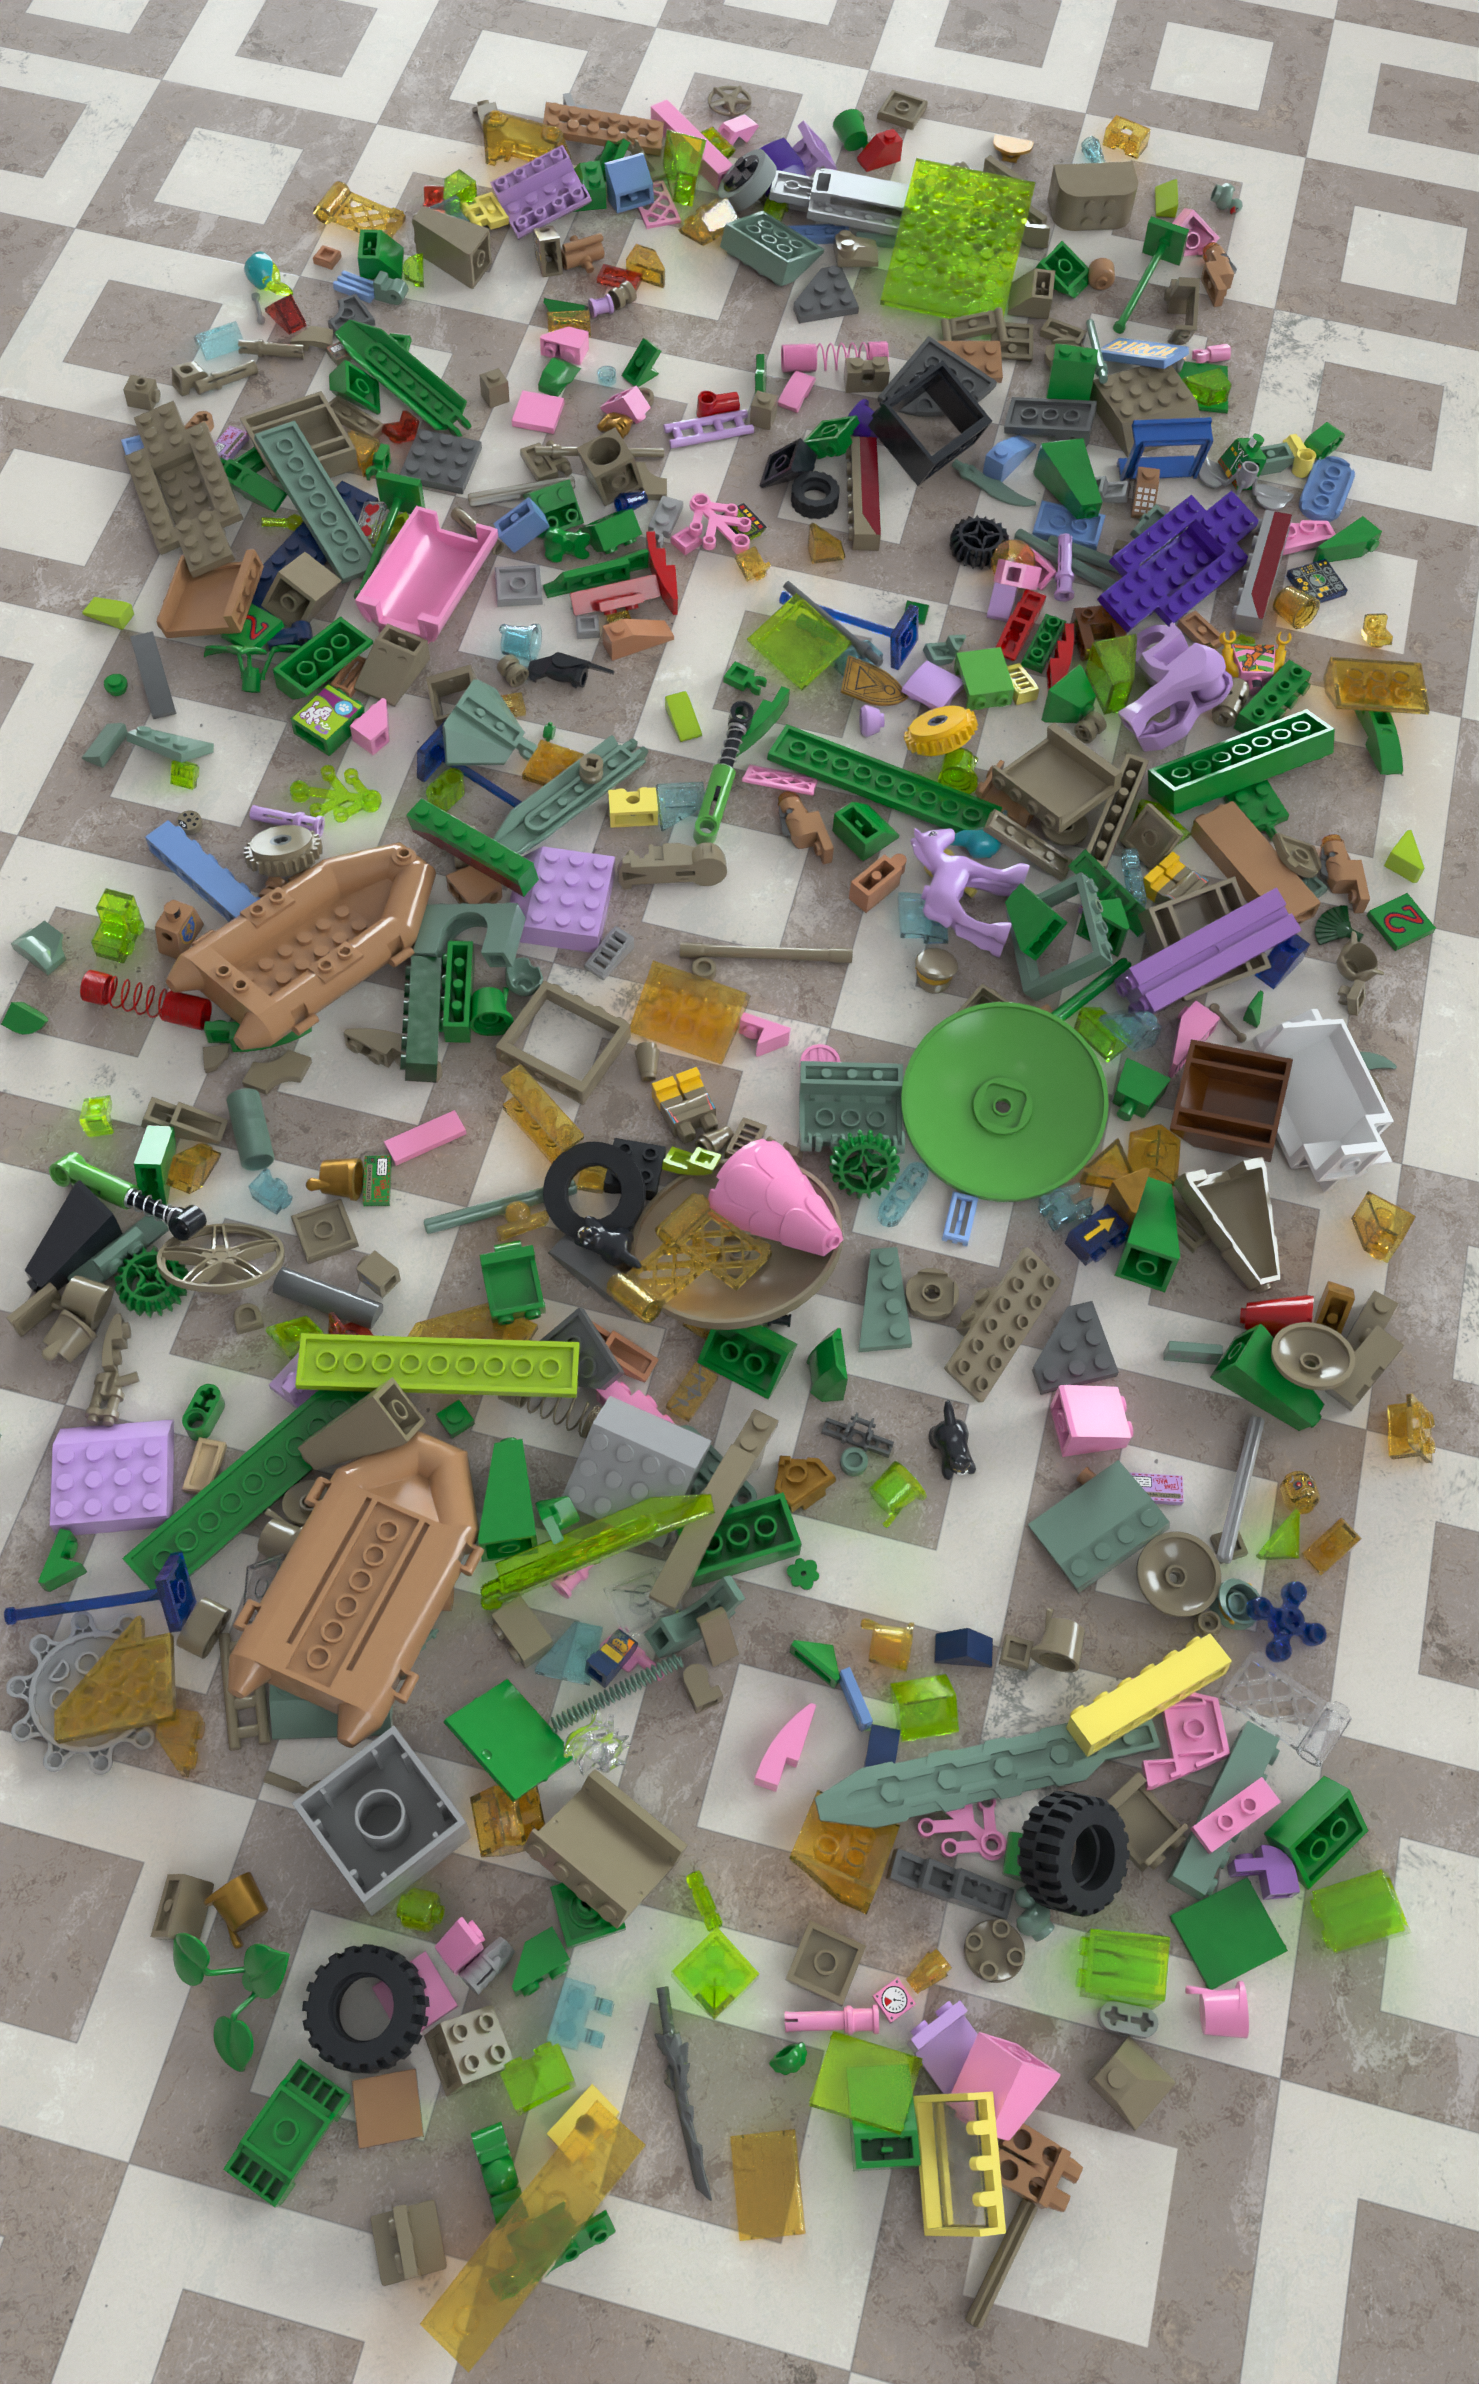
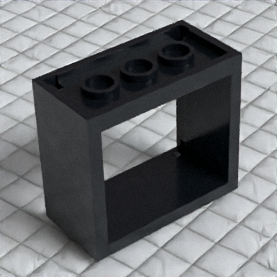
M942 360L935 366L933 364L929 365L924 370L923 375H915L909 381L908 386L903 384L894 392L895 395L893 397L888 395L880 402L879 405L881 407L871 415L873 419L868 426L916 485L919 486L975 444L992 423V420ZM924 392L930 395L961 433L932 456L897 414L898 411Z

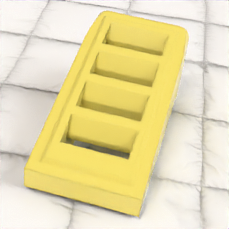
M1017 663L1007 666L1009 673H1012L1010 674L1014 687L1012 699L1015 704L1020 705L1037 700L1039 688L1022 665Z

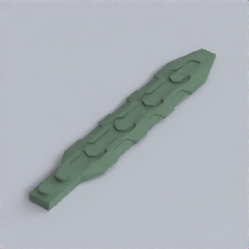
M1150 1719L1087 1757L1066 1729L1068 1723L1041 1728L1039 1732L1008 1739L1005 1737L991 1739L981 1745L954 1751L949 1749L929 1753L927 1757L895 1764L887 1762L860 1768L815 1797L814 1800L821 1822L879 1828L906 1822L908 1818L933 1812H950L963 1809L965 1805L995 1798L1003 1800L1020 1796L1022 1792L1053 1785L1060 1787L1082 1782L1103 1762L1155 1751L1161 1745L1153 1720Z

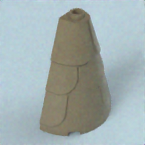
M1263 1157L1244 1160L1226 1171L1206 1174L1205 1169L1186 1172L1174 1181L1177 1191L1201 1223L1209 1238L1222 1252L1221 1256L1250 1291L1256 1290V1293L1260 1294L1271 1290V1284L1280 1280L1277 1237L1274 1235L1267 1168Z

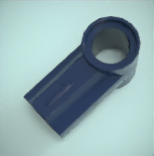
M299 620L294 622L291 628L281 629L268 641L269 651H271L273 646L278 645L303 646L313 638L310 623Z

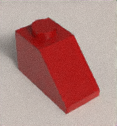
M894 129L877 133L857 156V161L866 172L901 161L903 140Z

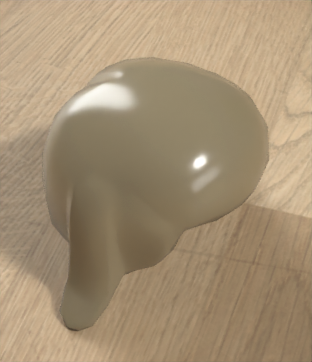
M1352 931L1351 939L1343 946L1336 961L1340 974L1353 982L1355 980L1366 982L1377 974L1384 975L1383 971L1377 970L1378 961L1375 953L1365 944L1357 942L1356 932Z

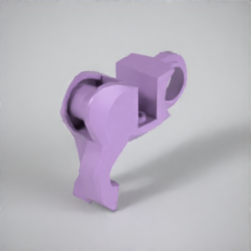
M1173 622L1170 623V627L1154 625L1139 632L1129 645V656L1135 666L1140 667L1151 688L1138 700L1117 713L1123 725L1136 736L1144 752L1162 750L1187 736L1200 714L1224 701L1233 686L1232 676L1225 671V660L1215 649L1198 643L1188 647L1183 633ZM1159 642L1149 650L1143 652L1149 645ZM1170 706V717L1166 721L1158 723L1151 720L1146 726V723L1152 716Z

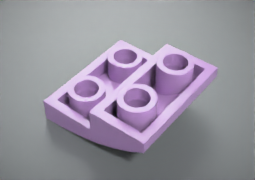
M926 661L908 679L901 692L908 695L910 699L925 704L932 710L949 706L953 697L963 690L964 685L961 678Z

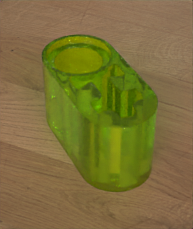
M457 768L445 770L427 787V801L447 812L465 794L463 773Z

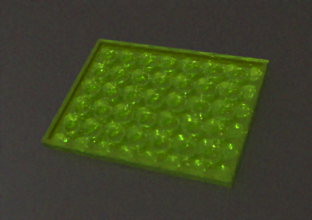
M916 158L880 305L948 319L994 311L1000 307L1003 310L1004 316L1036 182Z

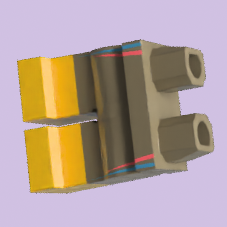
M1172 851L1159 863V866L1157 865L1143 878L1140 893L1159 905L1207 887L1209 880L1204 876L1201 877L1198 872L1186 867L1179 861L1180 856Z
M697 1067L676 1074V1081L673 1076L651 1083L652 1098L668 1127L671 1129L673 1137L678 1136L685 1144L696 1138L694 1129L702 1127L704 1133L718 1129L716 1107L702 1083L701 1074Z

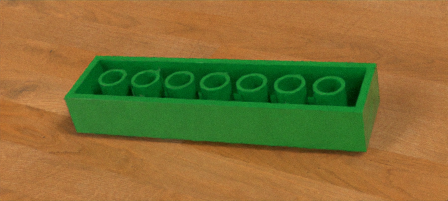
M1309 710L1300 711L1149 769L1148 794L1173 815L1183 813L1196 806H1201L1214 799L1222 798L1237 790H1242L1255 783L1263 782L1268 778L1281 775L1286 771L1333 754L1335 729Z

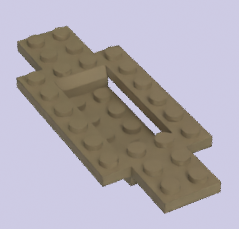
M174 400L134 417L144 448L124 457L160 554L163 555L181 547L193 578L234 561L235 558L224 528L244 518L206 422L204 421L185 429ZM156 474H157L158 479H159V481H160L162 490H163V492H164L166 501H167V503H168V506H169V509H170V511H171V514H172V517H173V520H174V522H175L176 527L174 526V523H173V521H172L170 512H169L168 507H167V504H166V502H165V499H164L163 493H162V491H161L159 482H158V480H157Z

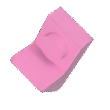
M743 1012L740 1019L739 1033L749 1039H758L756 1056L758 1057L787 1046L790 1041L791 1028Z

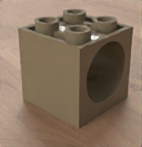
M616 428L576 448L586 476L604 506L643 487L635 458Z

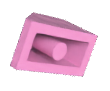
M636 385L613 395L600 408L607 414L617 412L627 415L637 424L646 418L645 413L651 407Z

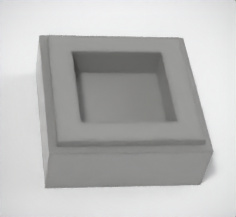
M598 615L576 616L577 639L600 638Z

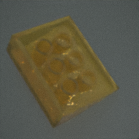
M1330 657L1323 681L1325 694L1336 709L1429 715L1430 709L1421 663Z
M653 960L630 1024L631 1033L722 1065L739 1029L740 1019L743 1012H746L751 996L746 992Z

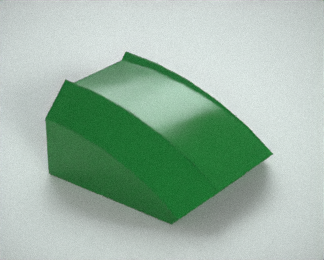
M1063 241L1035 267L1036 269L1055 271L1053 289L1072 298H1076L1089 284V268Z
M837 1328L829 1333L812 1350L806 1362L809 1365L812 1388L810 1393L821 1402L844 1400L848 1377L841 1328Z

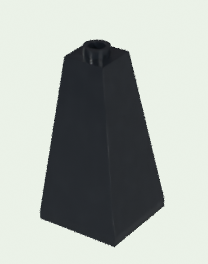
M80 1180L73 1186L25 1268V1272L29 1277L26 1283L35 1293L48 1283H51L59 1291L69 1283L67 1277L123 1234L114 1214Z

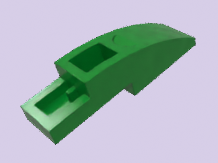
M220 457L232 490L241 493L245 499L276 513L288 494L242 464L230 458L225 460Z
M1356 701L1353 709L1368 736L1365 746L1379 773L1384 775L1402 774L1403 758L1401 745L1389 709L1381 708L1378 701Z
M224 1020L205 1021L204 1026L208 1043H230L233 1052L258 1051L277 1047L312 1032V1027L299 1036L291 1031L270 1047L241 1050L234 1042V1036L240 1026L237 1022H226Z

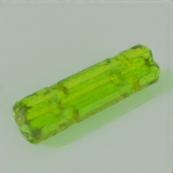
M698 1870L688 1874L686 1881L689 1888L693 1889V1898L701 1917L704 1916L705 1918L704 1924L707 1930L711 1932L722 1927L723 1922L719 1913L715 1912L717 1908L707 1885L704 1886L705 1880L701 1871Z

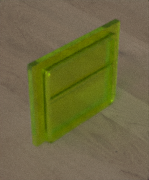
M797 593L747 638V641L801 691L852 645L850 640Z

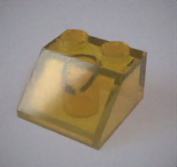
M1367 1191L1351 1217L1363 1250L1373 1258L1386 1263L1389 1262L1416 1218L1415 1215L1370 1191Z

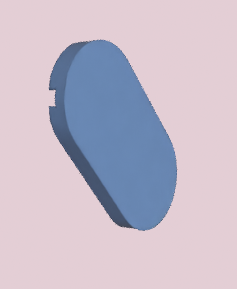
M1327 456L1325 459L1316 460L1313 464L1299 500V509L1308 519L1331 522L1340 516L1355 477L1354 469L1352 470L1349 467L1350 464L1346 460L1335 456Z

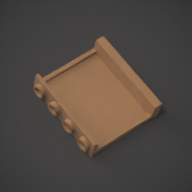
M255 549L246 550L242 562L227 563L193 578L189 571L184 555H181L156 621L165 637L179 638L241 633L264 568Z

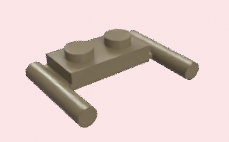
M1000 307L994 311L952 318L951 320H941L944 341H952V338H954V341L991 334L995 333V329H997L1001 346L1005 347L1008 345L1003 310Z

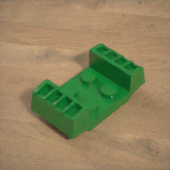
M298 2059L249 2127L223 2170L274 2208L282 2205L296 2185L293 2182L318 2143L333 2121L338 2122L351 2102V2095L304 2061Z

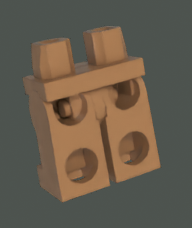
M1023 2123L1009 2141L1000 2139L998 2142L1002 2187L1032 2202L1040 2209L1050 2208L1061 2213L1065 2212L1071 2196L1056 2187L1061 2177L1076 2184L1083 2167L1070 2157L1071 2152L1059 2146Z

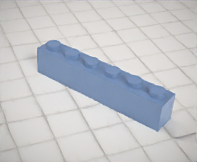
M169 820L145 837L150 852L228 922L239 916L242 910L260 899V897L255 898L243 882L238 883L227 868L223 869L220 867L215 857L211 854L207 855L196 840L191 841L180 826L175 827Z

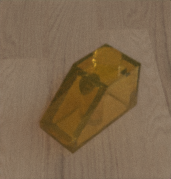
M635 244L626 258V276L664 288L665 267L656 251Z

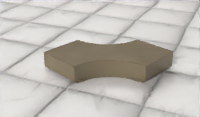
M636 462L643 483V487L639 488V490L643 493L644 499L661 500L662 496L667 497V478L653 475L647 469L645 462Z
M288 1049L282 1057L268 1063L253 1061L242 1081L243 1087L255 1089L267 1095L275 1086L281 1083L291 1081L300 1083L312 1064V1059Z

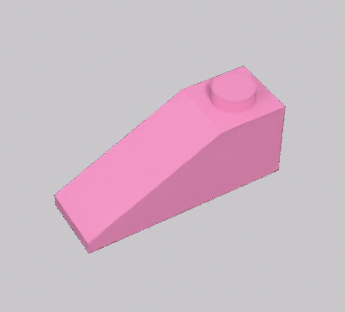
M1195 1001L1190 1007L1185 1006L1177 1017L1180 1021L1175 1033L1168 1071L1170 1078H1173L1185 1064L1191 1039L1205 1042L1215 1031L1220 1017L1198 1001Z

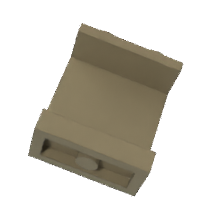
M1179 277L1171 289L1170 299L1187 300L1185 325H1176L1168 336L1167 341H1171L1175 345L1186 344L1197 331L1200 278Z

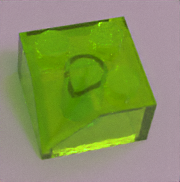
M718 1927L671 1971V1977L713 2020L733 2005L758 1980L760 1975Z

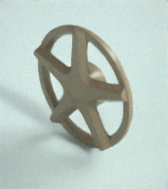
M740 85L738 87H714L708 96V104L714 112L720 115L738 116L750 108L751 96ZM724 90H734L730 94L723 92ZM739 93H742L747 99L737 98ZM715 94H718L722 98L711 102V99ZM737 104L747 105L742 111L735 112ZM722 105L724 109L729 110V113L719 111L715 107Z

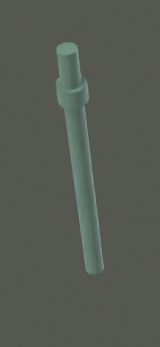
M1088 319L1086 326L1092 349H1098L1095 374L1099 377L1100 383L1104 384L1108 381V368L1103 360L1094 320Z

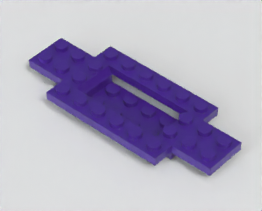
M1232 490L1208 510H1205L1191 494L1112 556L1108 562L1118 571L1122 578L1097 598V601L1127 633L1154 612L1170 627V623H1176L1247 564L1248 555L1237 543L1257 528V517Z

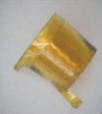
M1291 585L1283 588L1273 602V610L1295 629H1301L1309 625L1317 615L1320 607V601L1316 597Z
M863 1618L860 1626L866 1630H873L869 1662L907 1673L915 1623L910 1622L907 1627L881 1625L868 1618Z

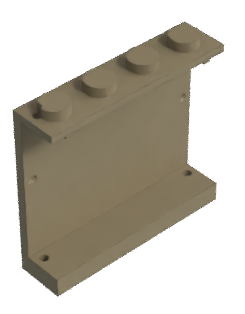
M594 1769L588 1775L581 1790L539 1831L535 1828L531 1831L523 1850L532 1859L538 1861L551 1872L557 1880L570 1888L579 1899L585 1901L597 1911L604 1920L610 1922L618 1929L679 1862L688 1845L599 1771Z

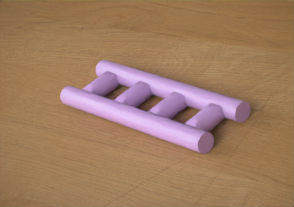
M746 409L663 425L664 432H672L675 438L669 440L671 449L754 433L753 424H744L743 419L748 418ZM729 421L735 422L736 427L724 429L722 424ZM714 425L716 431L704 433L702 426ZM693 428L695 435L683 437L681 430Z

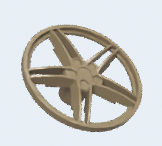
M235 1223L206 1225L187 1240L212 1234L210 1249L179 1246L186 1241L172 1237L162 1245L157 1254V1268L160 1275L166 1281L183 1289L212 1292L217 1295L230 1294L236 1290L264 1282L280 1270L285 1260L283 1243L273 1233L259 1227ZM222 1233L224 1245L216 1246V1234ZM227 1233L245 1234L262 1240L230 1247ZM276 1252L274 1264L264 1273L248 1263V1261L264 1257L263 1254ZM166 1260L179 1261V1264L193 1265L195 1267L183 1279H179L168 1271Z

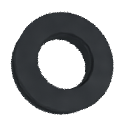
M594 1141L580 1143L562 1152L551 1164L543 1185L544 1205L552 1222L566 1235L575 1239L580 1228L586 1226L585 1218L579 1216L573 1210L569 1202L568 1190L572 1179L580 1171L588 1167L600 1166L609 1169L617 1176L621 1185V1198L618 1206L611 1214L597 1220L610 1230L615 1231L617 1227H624L630 1231L640 1218L646 1199L645 1182L636 1163L618 1147Z

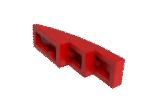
M655 531L646 532V549L649 552L651 574L657 575L663 601L673 615H678L675 565H666L665 548H656Z
M1025 589L1020 602L1017 603L1013 614L1010 615L995 647H1001L1004 658L1012 661L1016 660L1046 602V595Z
M1065 623L1061 641H1057L1054 658L1049 659L1046 672L1048 690L1069 672L1074 646L1073 623Z

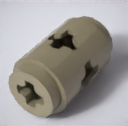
M1232 678L1233 686L1230 693L1221 704L1212 709V719L1219 726L1231 727L1236 722L1239 712L1247 701L1250 694L1249 685L1241 678Z

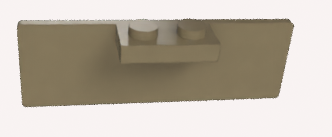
M1024 1247L998 1286L982 1288L975 1294V1301L962 1314L961 1322L956 1328L965 1337L944 1369L977 1402H984L1061 1283V1279L1029 1247Z

